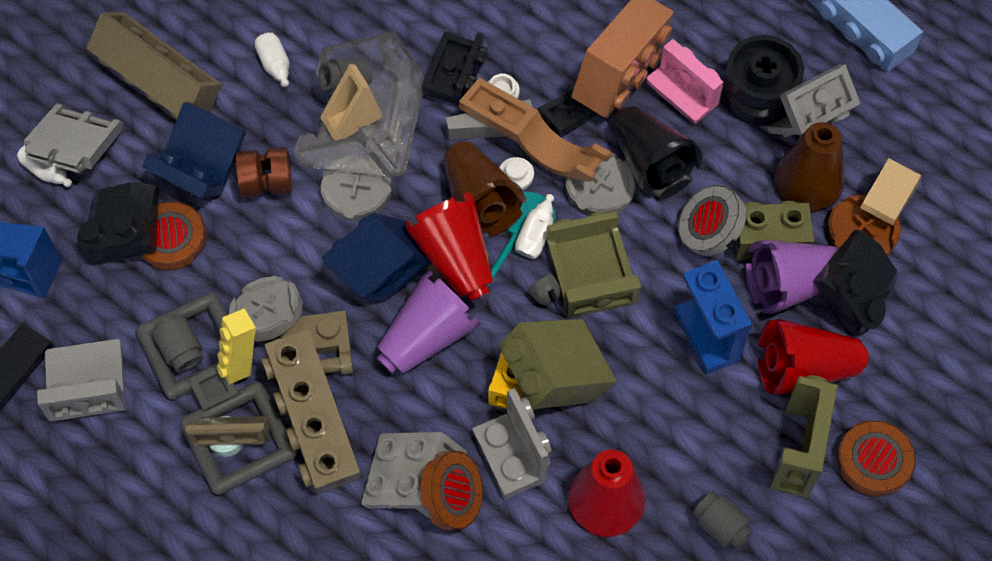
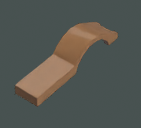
M480 77L459 101L460 110L516 141L532 160L559 176L592 182L595 178L594 171L602 161L607 162L611 157V151L597 143H594L591 147H580L562 139L548 127L538 110Z

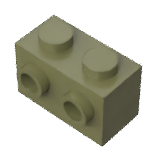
M784 201L779 204H760L758 202L744 204L746 207V221L740 236L734 241L736 261L752 260L753 253H748V249L755 241L775 240L814 244L809 203Z

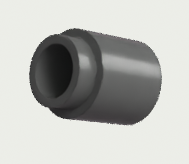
M363 58L330 59L328 62L321 64L318 71V80L320 87L324 91H329L333 94L349 64L356 65L368 86L372 83L373 79L372 69Z
M171 314L160 319L155 324L156 329L153 331L152 337L170 367H174L177 373L187 371L203 360L204 357L201 354L203 348L186 317H176L175 314Z
M712 491L703 498L693 511V515L698 519L697 524L725 550L732 545L736 549L740 548L753 533L748 528L752 520L725 495L719 496Z

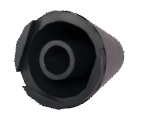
M636 106L623 108L615 114L611 130L640 190L646 197L651 199V196H656L659 200L666 199L680 192L692 181L689 174L695 166L699 170L703 156L700 147L693 140Z

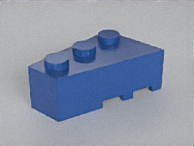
M0 222V286L45 299L62 263V259L47 231L41 226Z

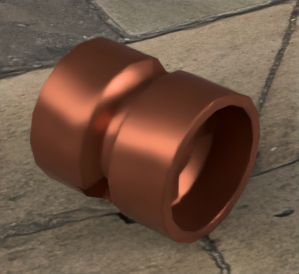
M287 147L267 149L264 155H261L257 150L238 151L236 153L237 179L242 198L262 196L265 190H269L272 195L292 193V173ZM264 169H269L272 173L265 175Z

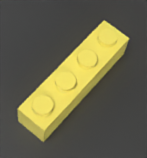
M245 309L222 317V324L219 329L221 337L220 341H218L220 350L217 354L219 359L217 370L222 378L225 377L228 384L251 375L256 327Z

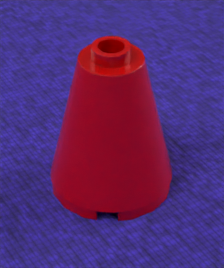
M467 192L463 194L466 201L460 203V201L456 202L454 197L416 215L418 224L414 225L413 222L407 221L404 223L408 234L459 298L467 295L469 301H473L489 293L490 290L487 285L494 281L475 198L472 192Z
M783 319L768 320L762 328L758 347H765L764 359H757L760 381L765 391L774 393L773 395L791 393L799 376H818L827 380L828 383L859 376L863 369L867 367L869 360L867 348L857 338Z
M610 449L599 453L575 475L568 491V505L573 519L587 529V532L594 536L611 538L627 533L640 520L646 505V494L644 486L629 457L619 450Z

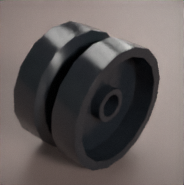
M768 35L748 37L737 43L729 54L721 95L724 106L737 119L757 126L771 125L788 116L780 95L802 84L805 67L799 52L793 45L783 39Z

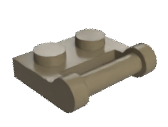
M346 310L300 316L295 325L288 331L273 338L275 341L309 329L317 354L339 352V357L320 359L324 373L342 372V375L353 374Z

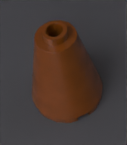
M825 122L812 124L777 163L774 170L773 185L782 196L781 200L783 202L809 203L810 213L820 212L821 209L828 206L832 207L837 203L844 190L845 176L842 136L840 131L832 124Z
M463 141L453 144L444 155V165L451 197H454L456 202L460 201L461 203L466 201L463 194L472 192L476 202L482 233H488L490 237L499 235L512 227L523 213L520 208L523 202L526 204V197L521 187L473 143Z

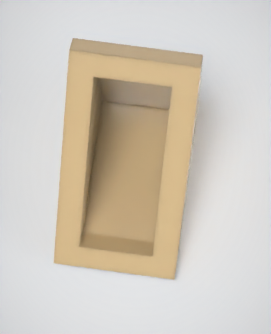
M349 64L320 117L334 141H342L383 118L370 87L355 64Z
M888 158L860 208L893 225L921 182V175Z

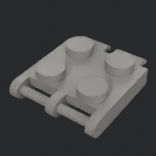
M57 103L24 139L25 152L29 153L25 158L48 165L53 161H58L55 163V167L76 173L91 169L121 133L123 122L114 119L112 122L94 117V113L85 111L83 114L66 109L65 105Z

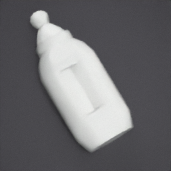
M265 33L255 39V49L264 70L270 76H273L275 80L280 81L281 86L287 87L289 85L287 80L289 75V59L280 39L274 33Z
M25 145L18 151L17 159L20 164L41 180L48 183L63 184L65 187L72 185V181L67 179L66 171L55 167V163L58 161H53L48 165L27 159L25 156L29 153L25 152Z
M547 194L546 200L537 204L536 208L527 214L515 241V251L520 255L536 259L541 254L547 240V226L553 224L551 202L554 200V196L552 194Z

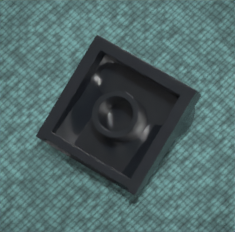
M129 182L100 189L92 199L88 221L81 226L77 235L79 246L85 250L84 260L90 265H97L156 252L159 187L153 184Z
M854 230L813 282L848 333L861 335L865 328L873 329L882 323L886 312L885 300L896 283L897 269L877 241L861 230Z

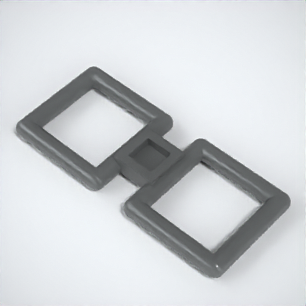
M210 292L140 324L136 328V335L167 398L176 399L194 391L202 408L184 416L180 420V426L212 492L216 495H221L294 459L297 455V450L293 451L286 428L262 383L255 382L237 391L233 383L228 384L225 377L222 378L217 370L218 362L176 382L164 356L152 337V333L156 329L155 324L160 319L171 314H175L176 317L184 316L188 319L205 310H209L219 330L222 324V317L227 316V313L218 295ZM254 400L261 415L269 417V430L279 449L222 477L208 446L191 445L185 432V425L193 418L219 417Z

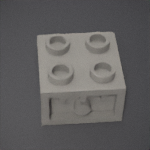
M846 64L837 65L781 94L780 98L788 116L767 126L770 134H783V137L800 135L801 137L812 124L827 121L836 122L850 115L848 110L861 103Z
M119 339L52 348L45 351L46 389L37 390L38 406L49 421L126 410L122 344Z
M515 388L507 391V414L472 428V434L504 500L546 482L547 467L551 466L548 454L552 452L550 443L543 431H536L531 421L535 418L532 407L526 397L520 399Z
M442 432L382 433L377 442L361 502L362 505L367 508H415L428 518H431L432 515L429 509H424L421 501L420 483L425 466L428 462L433 461L436 457L434 455L439 452L462 451L466 454L467 451Z

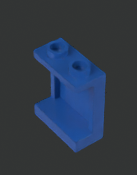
M715 260L685 272L683 279L694 299L675 306L674 314L705 374H710L740 362L752 323L719 261Z

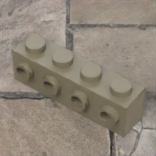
M106 12L100 14L86 49L96 55L101 64L116 70L122 75V79L125 82L137 86L144 91L150 101L160 104L172 112L171 115L176 120L184 102H190L208 112L211 111L222 86L219 81L125 12Z
M309 329L266 343L265 348L268 356L261 358L268 380L273 378L277 380L280 391L273 394L280 415L289 414L293 427L286 429L292 449L293 451L298 449L302 451L305 463L298 466L305 486L313 485L316 494L319 495L360 480L361 476Z

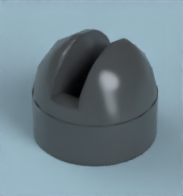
M553 274L544 276L528 289L533 299L545 306L551 305L550 297L557 301L561 295L559 283Z

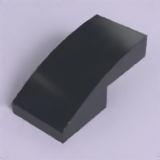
M576 82L567 86L565 95L538 107L544 122L559 137L567 135L598 114L571 97Z

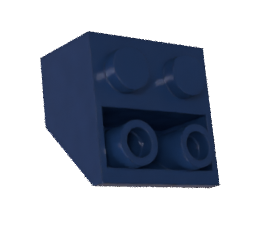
M375 212L363 217L354 230L347 236L338 239L332 245V249L321 257L324 264L360 297L379 302L388 300L432 263L406 231L404 223L407 221Z

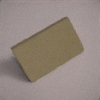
M268 416L193 418L185 425V432L193 446L269 443L270 420Z

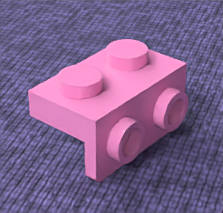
M674 39L663 46L660 67L652 72L646 81L652 89L693 124H696L719 105L724 83L716 71L703 65L695 58L690 49L682 47Z

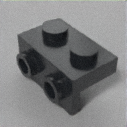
M444 31L423 81L421 93L459 106L461 98L476 82L477 75L473 74L476 66L482 68L488 51V48L483 47L485 34L477 32L475 40L472 41Z

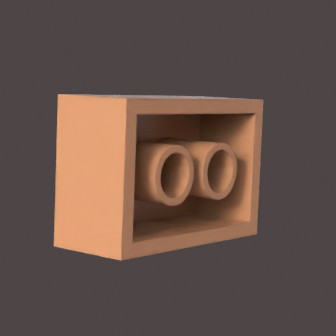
M630 0L586 50L571 97L605 118L615 108L622 109L630 96L631 88L638 89L647 76V69L649 67L655 69L661 61L663 51L661 46L667 42L673 31V27L669 25L674 11L655 0Z

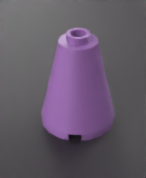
M775 240L755 241L748 249V253H753L752 263H746L745 265L747 286L753 302L763 305L765 309L760 311L764 314H773L821 294L813 280L840 247Z
M427 271L422 276L377 346L382 352L377 359L392 374L397 369L403 374L472 332L481 324L476 316L471 321L467 318L469 316L467 313L469 308L443 281L438 278L434 283L431 282L434 279L431 271Z

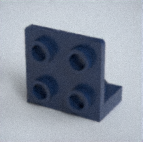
M184 102L165 150L162 153L147 154L142 168L201 198L221 196L246 131L190 102Z

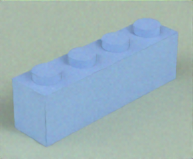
M808 0L819 10L824 19L831 21L848 41L854 42L866 53L872 63L878 64L886 73L916 51L923 31L889 0Z

